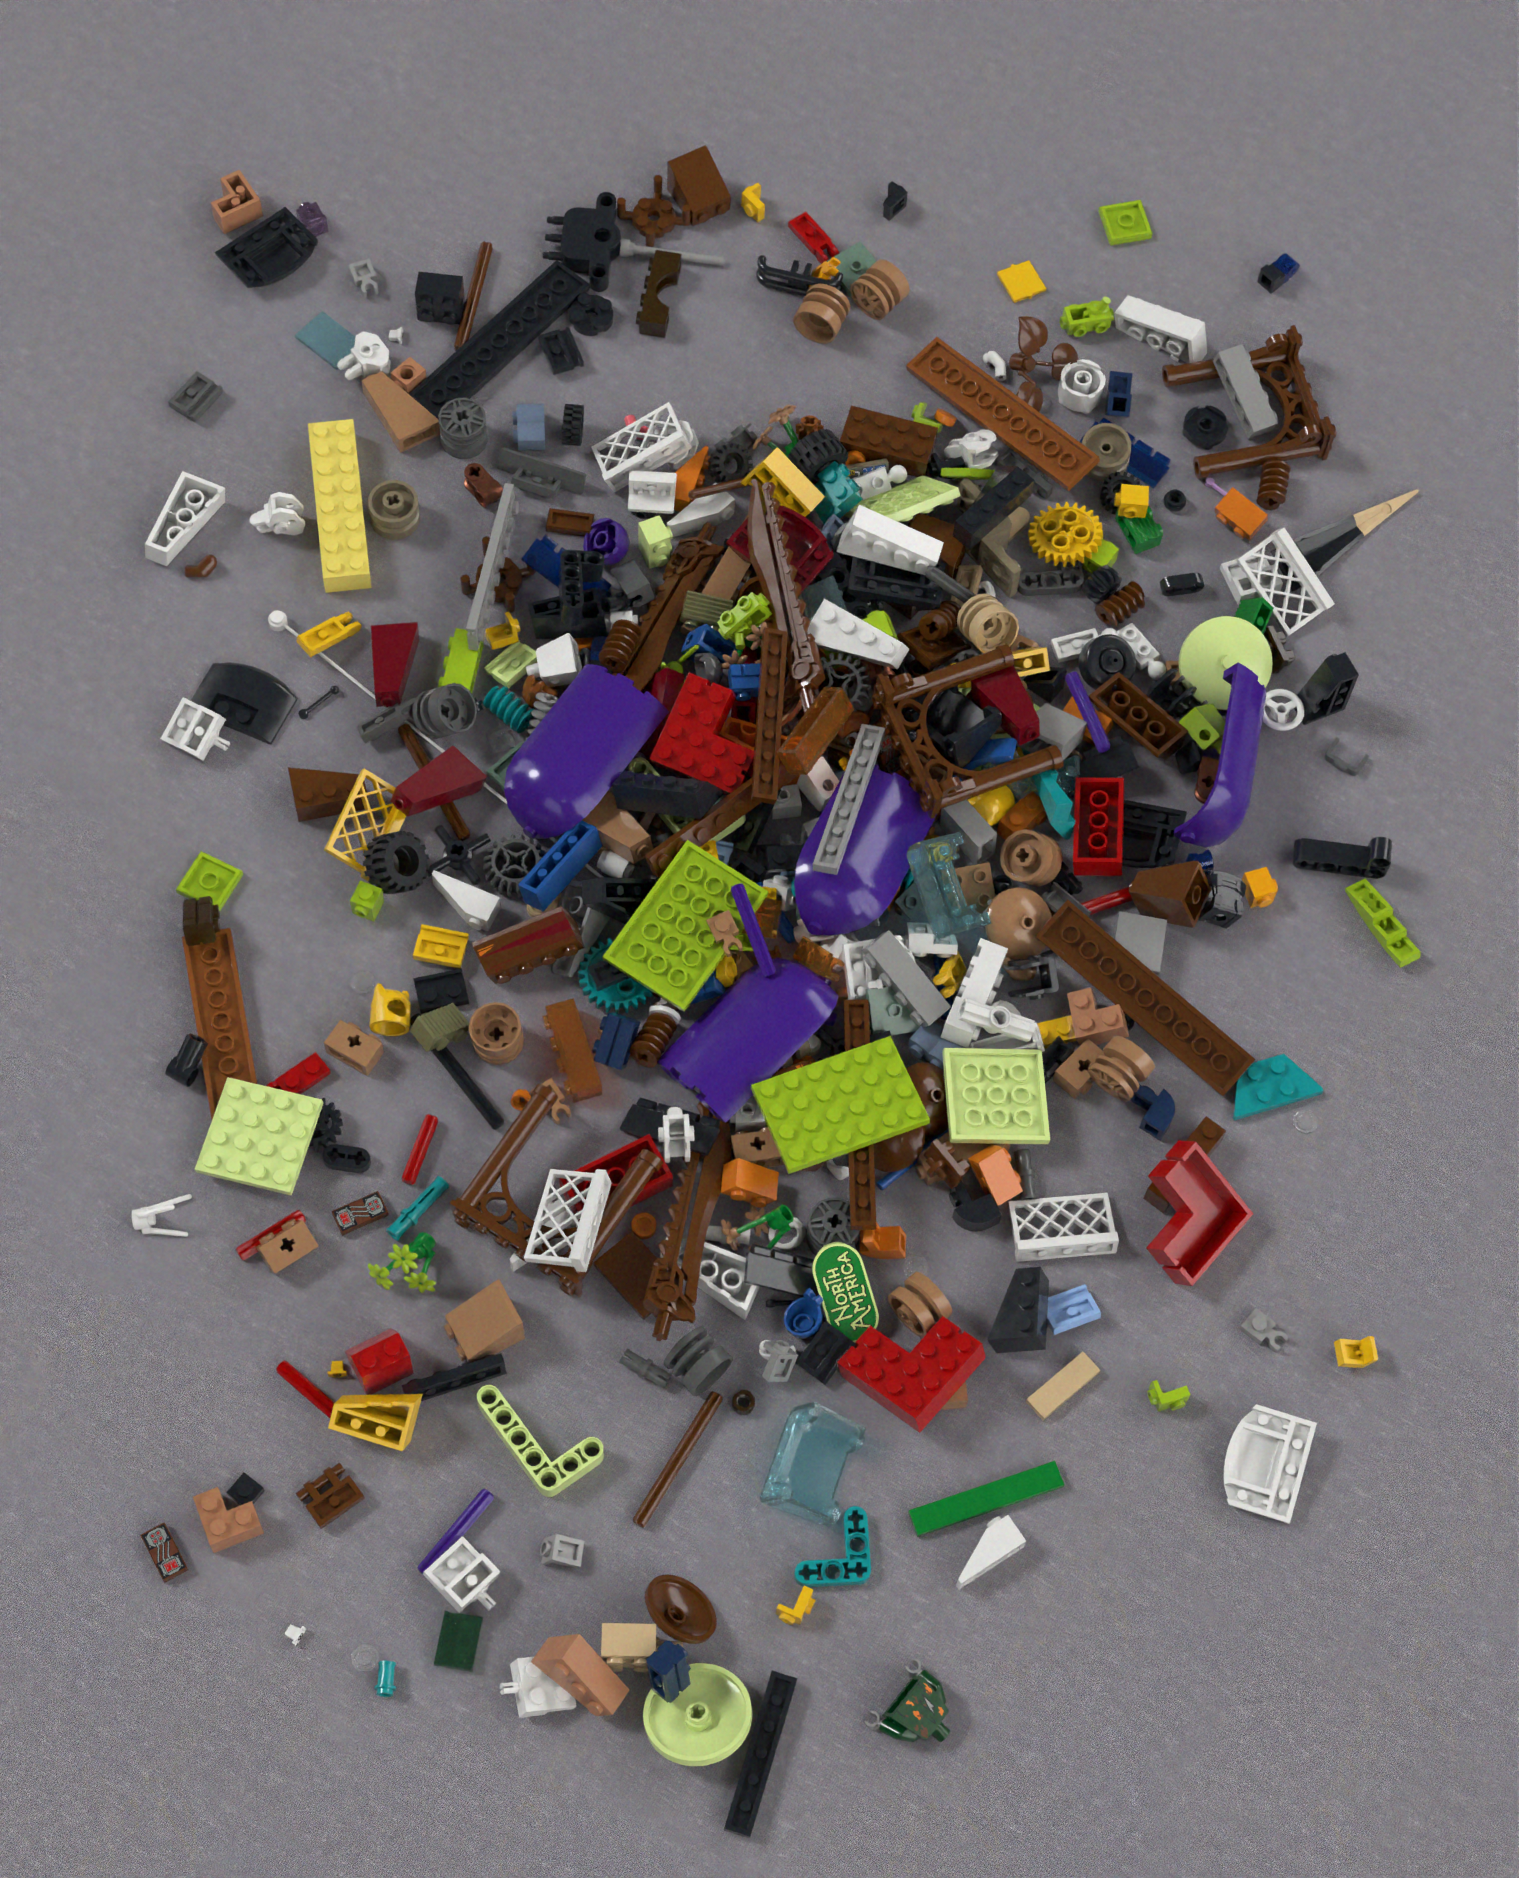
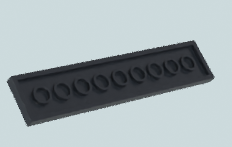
M556 260L410 392L409 395L439 421V412L447 402L455 398H472L532 343L538 335L544 332L568 310L580 294L586 293L590 289V284Z

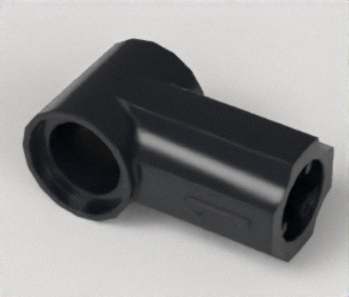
M191 1033L187 1034L177 1056L168 1064L165 1072L166 1076L186 1087L191 1086L198 1076L199 1068L197 1066L208 1045L205 1039Z

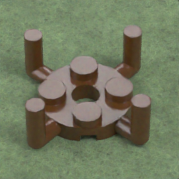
M660 175L654 176L653 198H641L633 211H626V200L624 198L617 199L618 218L632 220L634 228L636 227L639 234L645 237L646 247H654L655 239L663 237L668 231L671 232L675 225L689 226L691 223V207L689 205H683L682 217L676 216L672 203L669 200L661 199L662 176ZM657 216L659 217V219L656 221H652L649 219V217Z
M487 536L483 537L482 539L484 557L486 555L490 537ZM533 554L527 555V567L519 569L510 558L505 557L504 567L499 569L500 577L504 578L505 581L499 584V586H495L494 602H503L507 612L513 613L515 611L514 598L522 586V578L536 573V557ZM483 564L477 568L476 583L470 584V577L468 575L461 576V590L464 595L476 593Z

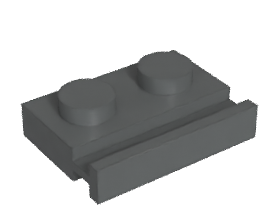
M196 371L168 401L169 407L196 422L223 393V388L220 385L217 386L214 381Z

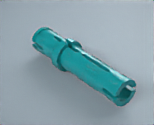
M437 1176L407 1209L404 1208L400 1212L401 1215L386 1229V1232L394 1240L398 1241L411 1226H415L418 1223V1219L449 1188L446 1180Z

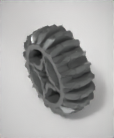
M841 652L838 655V660H835L833 653L829 654V662H827L825 657H821V661L824 664L822 665L823 670L828 673L830 682L824 690L820 691V685L818 689L814 690L816 702L820 701L817 705L818 710L822 709L825 705L824 713L826 715L830 713L831 709H834L833 711L838 709L846 711L847 708H850L852 712H856L855 703L861 707L864 705L859 698L862 696L868 699L869 695L863 693V689H871L870 685L863 683V681L870 680V676L861 675L867 670L866 667L857 669L861 661L857 659L852 664L853 656L850 654L847 656L846 661L844 660V654ZM843 665L851 668L853 672L844 676H838L832 667ZM834 677L839 681L844 680L842 684L843 692L837 688L836 690L832 689L836 685ZM857 678V691L850 698L847 691L848 685ZM838 693L845 703L832 704L824 698Z
M512 834L510 840L503 836L501 838L502 843L494 841V848H488L487 856L484 857L485 864L483 870L486 873L487 882H490L493 889L498 887L500 894L507 891L509 898L512 893H516L520 898L521 892L518 884L529 873L527 867L529 862L533 860L536 865L546 852L541 850L539 843L534 844L532 837L525 841L523 834L519 839H515V836ZM503 859L505 865L502 866L503 869L499 872L496 867L499 861Z

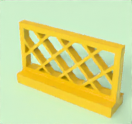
M364 768L360 771L324 851L360 872V877L369 881V876H365L364 873L366 866L356 862L354 852L363 850L364 853V851L368 850L363 832L372 830L374 838L383 834L398 832L406 815L398 810L393 803L385 805L381 792L388 791L393 795L395 787ZM365 778L372 781L375 791L365 792L363 786ZM376 794L380 807L371 809L367 796ZM361 798L365 811L356 813L353 802L355 799ZM381 810L384 821L382 824L376 825L372 812ZM367 814L371 827L361 829L357 816ZM352 818L356 831L347 833L344 822L346 819ZM357 834L361 847L352 849L348 836ZM343 838L347 851L339 852L333 848L336 839Z

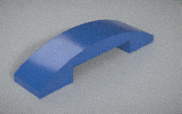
M1014 738L988 740L963 769L972 770L987 762H990L993 766H998L1012 760L1017 740Z

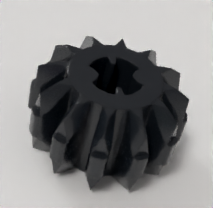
M1104 565L1093 571L1087 581L1084 582L1082 591L1089 600L1100 604L1116 592L1117 588L1120 587L1122 578L1115 569Z

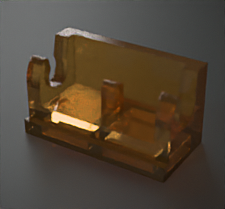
M803 936L792 958L816 974L838 983L841 976L833 972L832 969L837 964L844 967V962L834 957L832 953L809 938Z

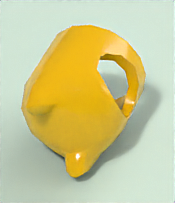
M1007 786L967 800L990 826L998 823L1015 805L1014 795Z
M377 983L371 1002L370 1030L384 1036H400L408 1033L411 1015L408 991L403 990L400 992L398 990L384 989L382 984Z

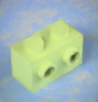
M660 515L638 523V548L649 569L664 566L669 562L670 552L673 551L671 529L669 526L665 527Z

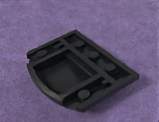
M284 207L216 251L215 255L247 288L263 287L281 281L298 270L313 253L315 246L318 244V239Z
M853 556L848 585V593L867 603H869L870 599L913 606L916 607L915 611L940 608L943 588L932 582L925 575ZM941 561V565L936 564L935 567L945 573L946 563Z
M226 662L212 664L191 701L225 718L224 726L271 745L294 707L297 697L292 694L286 684L262 669L241 663Z
M1124 800L1122 866L1154 868L1174 863L1180 839L1174 836V830L1185 823L1187 811Z

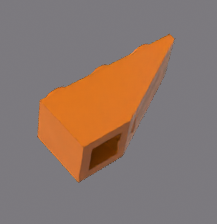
M708 446L703 447L674 472L677 474L675 511L681 512L695 500L690 499L688 496L691 490L703 487L705 481L703 473L705 469L709 470L708 466L711 464V462H708L709 458H711V456H708Z

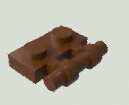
M340 1462L332 1468L328 1467L323 1470L324 1474L312 1482L309 1480L303 1484L304 1488L295 1493L301 1502L309 1496L313 1499L305 1507L320 1529L365 1499L350 1475L341 1481L338 1479V1476L345 1472ZM330 1482L333 1487L320 1495L318 1490Z

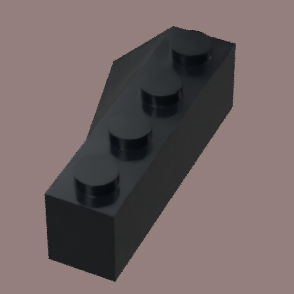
M998 465L971 507L955 520L953 537L970 550L1032 496L1035 480L1018 466Z
M626 771L612 783L617 809L701 819L723 795L722 789L707 781H699L693 778L682 779L674 776H657L651 773L640 774Z

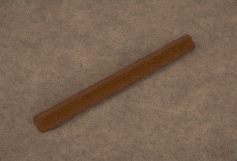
M483 241L480 244L454 343L455 351L465 344L470 337L493 249L490 242Z
M408 723L399 726L398 733L420 770L430 760ZM454 802L440 805L458 839L461 841L468 839L470 831Z
M710 1392L633 1517V1522L639 1527L644 1528L720 1406L723 1397L717 1392Z

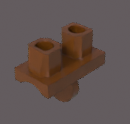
M936 1139L932 1141L930 1148L924 1153L927 1159L926 1162L930 1166L926 1174L930 1178L937 1175L941 1181L944 1180L953 1189L957 1187L964 1175L967 1174L970 1165L965 1159L955 1161L952 1157L955 1147L949 1140L940 1142Z

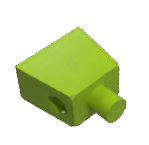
M1213 704L1194 707L1179 723L1188 730L1189 735L1203 750L1215 748L1220 755L1225 728L1224 719Z

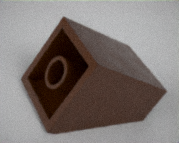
M706 145L667 162V190L681 210L683 205L691 207L692 226L704 223L708 219L722 215L730 210L731 195Z
M916 514L915 519H911L907 526L944 542L937 564L941 565V561L946 563L945 574L955 580L959 566H961L964 559L966 547L953 537L954 524L925 514Z
M1199 861L1139 871L1129 886V893L1140 915L1165 919L1169 924L1190 928L1195 927L1212 890L1209 887L1208 879Z

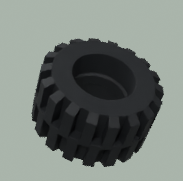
M821 429L812 432L800 440L793 447L787 458L815 485L820 481L817 475L835 461L839 465L841 463L845 465L848 459V452L832 431Z
M405 831L392 832L377 836L372 839L373 842L368 843L366 846L368 850L364 851L363 854L366 857V860L363 861V866H366L364 873L365 876H369L368 882L371 885L382 888L384 894H396L417 889L416 887L423 884L422 880L426 879L428 875L426 870H429L430 864H427L429 855L425 854V845H421V840L418 837H414L413 833H406ZM394 853L396 854L399 860L398 872L393 864Z

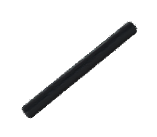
M417 1013L410 1018L411 1026L415 1022L416 1018L419 1015L421 1016L420 1013ZM445 1047L439 1051L436 1048L431 1050L492 1129L497 1130L504 1124V1119L449 1049Z

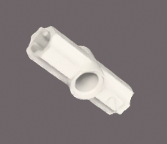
M968 998L962 1001L958 1012V1020L983 1027L990 1034L1001 1033L1025 1042L1030 1041L1035 1029V1020L1010 1013L1007 1008L1002 1006L992 1007ZM993 1016L999 1018L1000 1025L995 1023Z

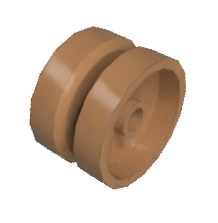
M1027 829L1016 831L1010 835L1002 845L1000 853L1001 867L1005 874L1012 880L1033 886L1046 885L1055 879L1063 861L1062 851L1057 841L1048 835Z
M917 1271L904 1281L905 1288L899 1286L888 1295V1302L897 1317L908 1329L922 1338L942 1316L948 1318L952 1315V1307L943 1292L928 1277Z

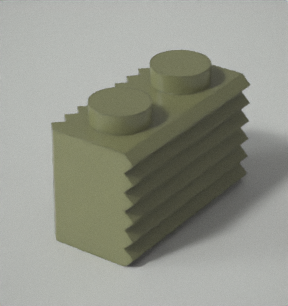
M688 590L685 595L680 622L685 623L686 627L694 629L708 624L719 632L718 629L720 627L717 622L720 620L723 612L732 610L733 601Z
M451 1003L440 1009L438 1008L432 1012L419 1015L413 1023L410 1033H413V1037H416V1040L419 1041V1044H422V1048H425L426 1052L435 1048L439 1051L445 1048L448 1043L453 1041L460 1043L467 1037L469 1022L456 1005Z

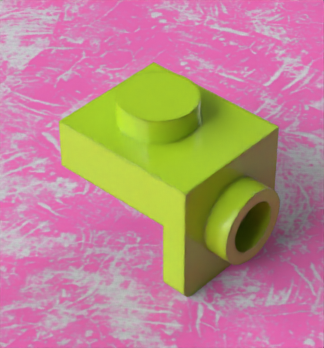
M920 402L919 405H915L911 417L914 418L913 421L938 427V433L941 432L944 424L923 416L927 403Z
M1158 1380L1152 1381L1147 1391L1150 1403L1156 1406L1158 1412L1171 1408L1172 1411L1183 1408L1190 1397L1187 1385L1163 1393Z

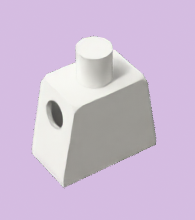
M567 633L537 648L536 657L538 663L526 666L528 676L534 674L535 678L541 677L548 687L571 684L582 670L578 644L570 633Z
M821 756L802 769L797 785L816 809L823 811L839 780L824 757Z

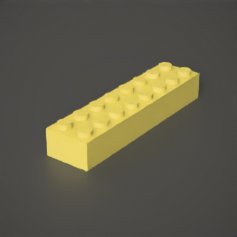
M353 419L308 423L325 593L372 588Z

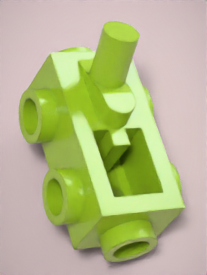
M1104 296L1101 301L1094 300L1089 303L1072 304L1064 307L1063 315L1059 319L1061 329H1066L1067 335L1074 334L1075 337L1084 336L1089 331H1095L1096 333L1105 332L1110 328L1111 321H1114L1113 309L1108 306L1111 302L1110 298Z
M751 592L748 596H742L732 610L721 614L720 620L717 622L720 627L718 631L724 639L734 641L736 649L741 650L745 648L744 638L752 632V625L758 627L772 615L767 606L770 604L767 598L762 593L756 595Z

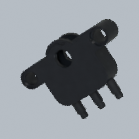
M603 192L598 195L596 209L576 207L569 209L564 217H547V223L563 225L562 234H545V241L561 243V252H543V259L561 261L563 265L576 273H589L590 288L595 292H603L608 288L611 261L615 260L620 254L621 234L619 228L615 225L616 197L610 192Z

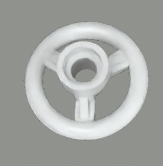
M1274 689L1266 693L1265 706L1269 707L1271 712L1268 717L1264 708L1263 722L1268 727L1286 731L1297 727L1304 717V705L1296 694L1285 689ZM1284 696L1292 701L1286 704L1276 703L1270 698ZM1297 707L1296 718L1286 723L1290 710Z

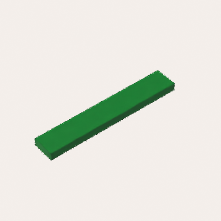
M1052 1461L908 1511L915 1533L919 1537L1060 1489L1065 1484L1056 1462Z

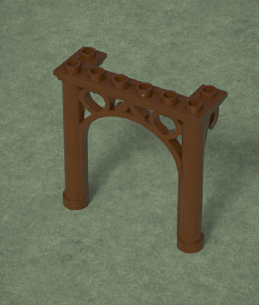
M1295 325L1290 326V329L1286 330V334L1280 333L1269 337L1265 342V347L1249 352L1252 367L1258 372L1260 382L1273 391L1281 404L1284 422L1280 433L1273 440L1262 445L1194 457L1193 466L1197 479L1207 478L1211 474L1260 466L1267 460L1288 461L1315 455L1318 458H1322V461L1327 460L1329 451L1332 449L1333 440L1336 437V427L1334 424H1331L1329 416L1320 419L1318 403L1316 400H1313L1311 384L1306 381L1304 365L1300 364L1298 359L1303 339L1302 335L1297 332ZM1213 359L1175 366L1174 364H1168L1162 367V378L1165 387L1220 378ZM1268 367L1266 373L1261 370H1258L1260 368ZM1273 371H1281L1284 373L1286 381L1279 382L1270 375ZM1290 384L1292 386L1294 394L1290 393L1287 390ZM1299 407L1302 415L1294 414V409ZM1293 423H1299L1304 428L1296 434L1289 426ZM1285 436L1289 439V441L1281 443Z
M1007 643L996 646L995 650L916 678H912L909 673L900 674L889 680L888 675L883 676V674H880L877 677L872 695L873 705L876 709L879 708L882 714V724L886 730L889 729L892 735V746L895 750L899 751L901 765L905 771L908 770L911 776L910 784L912 789L918 791L921 798L919 800L923 812L928 813L930 819L935 818L940 809L1044 771L1060 769L1064 765L1060 750L1056 745L986 770L971 771L957 767L947 761L931 742L927 731L926 714L932 700L946 689L1013 666L1014 656ZM928 694L922 705L917 701L913 700L914 698ZM905 707L913 708L920 714L919 719L915 722H908L904 719L901 710ZM919 727V730L916 731L917 738L914 742H911L906 730L913 731ZM917 754H922L928 760L931 759L924 768ZM939 767L947 772L946 780L943 782H937L936 779L933 780L929 773L930 768Z
M539 1083L532 1091L533 1095L461 1197H457L456 1200L452 1199L449 1203L452 1215L456 1218L454 1221L464 1229L470 1227L484 1236L487 1233L495 1238L494 1241L504 1249L512 1248L516 1251L515 1255L524 1262H526L524 1255L528 1245L526 1240L530 1238L535 1221L527 1217L514 1203L508 1188V1175L515 1158L558 1099V1096L551 1089ZM642 1149L606 1202L586 1272L576 1271L575 1267L543 1263H535L537 1264L536 1268L547 1276L552 1274L557 1277L558 1283L561 1285L559 1288L569 1296L575 1294L580 1298L583 1294L582 1280L588 1274L593 1260L653 1173L659 1171L663 1161L646 1149ZM501 1176L502 1192L489 1193ZM492 1200H505L508 1209L504 1215L495 1216L487 1210V1205ZM512 1213L515 1215L513 1221L518 1226L516 1234L501 1225L511 1219ZM542 1225L540 1231L544 1235L553 1228ZM578 1227L567 1228L562 1231L569 1237L577 1231ZM560 1232L548 1239V1243L552 1239L563 1238ZM543 1242V1251L536 1247L533 1254L541 1255L549 1249ZM569 1247L568 1251L564 1255L557 1256L569 1258L571 1248Z

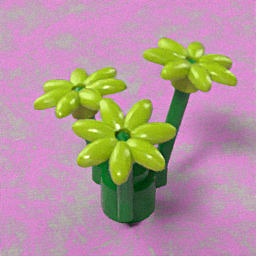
M420 1232L414 1241L409 1245L405 1244L402 1250L397 1244H393L394 1252L388 1253V1257L393 1259V1261L387 1267H382L381 1269L378 1264L373 1266L369 1263V1275L376 1278L377 1285L382 1284L386 1290H389L390 1286H393V1283L386 1278L390 1274L389 1271L402 1265L403 1272L408 1274L409 1267L412 1269L418 1268V1265L413 1260L425 1257L421 1273L417 1275L411 1272V1277L405 1276L404 1280L410 1283L408 1287L411 1289L418 1287L421 1293H424L425 1289L434 1292L435 1288L433 1286L436 1282L427 1280V1271L432 1258L436 1254L432 1250L436 1244L435 1239L428 1233Z

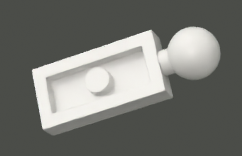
M901 465L893 466L889 473L886 472L884 467L852 479L859 485L860 490L858 492L863 500L892 490L890 482L902 483L907 477V471Z
M1133 623L1117 631L1119 637L1128 642L1133 649L1136 666L1140 670L1148 667L1149 676L1155 680H1158L1166 673V666L1162 662L1157 661L1160 654Z
M1096 628L1051 639V646L1057 662L1061 663L1079 658L1082 648L1091 639L1106 634L1119 636V634L1113 628H1106L1102 631L1101 635H1098Z

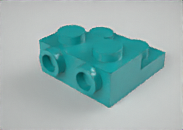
M835 461L817 475L820 481L814 485L825 496L814 508L824 525L831 515L835 514L840 519L863 500L858 492L860 490L859 485L848 476L851 474L849 469L843 463L839 465Z

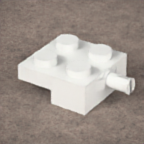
M1250 556L1244 560L1250 569L1257 570L1258 557ZM1237 559L1222 563L1220 570L1239 606L1241 604L1240 600L1260 598V596L1236 561ZM1263 559L1261 571L1272 573L1274 565H1270L1267 559ZM1260 575L1259 584L1261 587L1270 589L1272 577ZM1276 578L1274 587L1276 591H1281L1283 585L1281 578Z
M184 697L160 738L204 761L213 745L224 751L228 749L225 745H230L229 741L219 737V731L226 719Z
M907 922L906 935L901 936L904 939L901 941L908 950H911L913 956L924 957L927 956V953L937 954L938 957L948 958L951 957V954L957 955L958 944L954 933H933L931 923Z
M463 1536L423 1573L428 1581L459 1613L470 1603L477 1600L488 1611L496 1605V1602L486 1593V1590L498 1578L500 1571L483 1553L479 1554Z
M534 1657L517 1658L510 1664L513 1682L500 1683L501 1695L515 1693L519 1718L545 1715L547 1712L571 1710L577 1707L576 1700L572 1695L531 1662Z

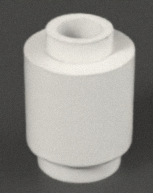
M633 610L611 611L610 614H605L607 633L610 632L613 623L617 620H629L638 625V615H633Z
M604 850L597 862V868L601 869L602 873L614 878H630L634 870V865L630 861L611 850L609 852Z

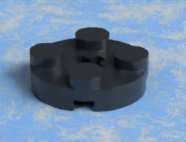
M580 294L570 307V323L574 325V329L578 333L585 336H596L598 332L603 330L606 332L613 324L611 301L598 295ZM588 313H595L597 316L588 318Z
M1208 405L1205 408L1194 407L1187 412L1184 418L1182 434L1194 445L1210 450L1225 439L1228 431L1227 418L1216 407ZM1200 424H1209V429H1203Z

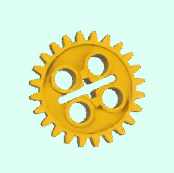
M1065 502L1064 507L1056 503V508L1054 509L1048 505V512L1040 510V517L1034 516V522L1030 523L1028 536L1032 552H1038L1039 559L1045 557V563L1053 560L1054 566L1059 562H1062L1063 567H1066L1067 562H1071L1075 566L1076 560L1084 563V557L1091 559L1092 552L1097 553L1098 546L1102 545L1103 530L1102 522H1099V516H1094L1093 510L1086 512L1085 505L1079 509L1076 502L1072 507H1069L1068 502Z

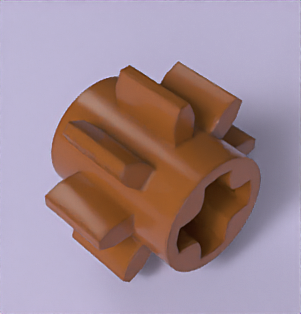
M812 415L804 416L800 419V424H796V434H798L799 440H802L812 432L824 429V426L821 425V420Z

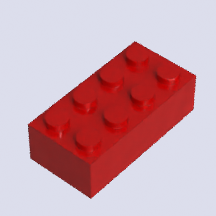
M1076 778L1073 840L1074 876H1122L1124 778Z
M650 1134L574 1170L587 1173H595L596 1169L606 1170L612 1182L608 1200L642 1149H646L658 1156L663 1161V1165L658 1172L653 1173L631 1207L673 1186V1175ZM559 1178L560 1188L569 1183L567 1179ZM582 1181L576 1185V1188L581 1193L590 1187L591 1181ZM571 1188L563 1195L566 1201L575 1197L577 1193ZM580 1200L570 1207L574 1215L583 1209L584 1203Z

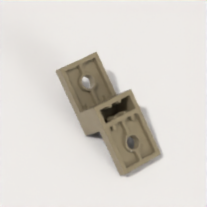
M968 477L960 482L959 492L961 496L958 497L956 507L962 513L966 512L981 492L980 487ZM1007 517L970 550L966 548V553L977 565H981L983 571L1011 598L1017 593L1021 568L1018 562L1011 559L1005 552V549L1008 548L1012 527L1011 520Z

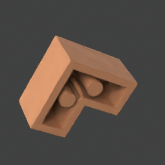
M240 169L220 178L224 197L211 202L214 220L224 234L263 217L260 199Z
M1091 988L1067 993L1075 1037L1080 1046L1087 1038L1096 1045L1109 1042L1113 1036L1129 1037L1125 1014L1120 1004L1099 1009L1097 998Z
M218 1487L193 1496L213 1553L264 1534L252 1501L227 1511Z

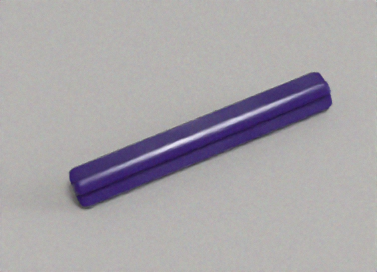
M1075 671L1068 673L1065 680L1084 721L1087 722V728L1098 752L1108 751L1110 749V742L1078 673Z
M742 883L731 887V892L762 975L764 977L772 976L776 970L745 887Z
M482 1489L418 1565V1570L421 1574L464 1536L494 1500L491 1492Z

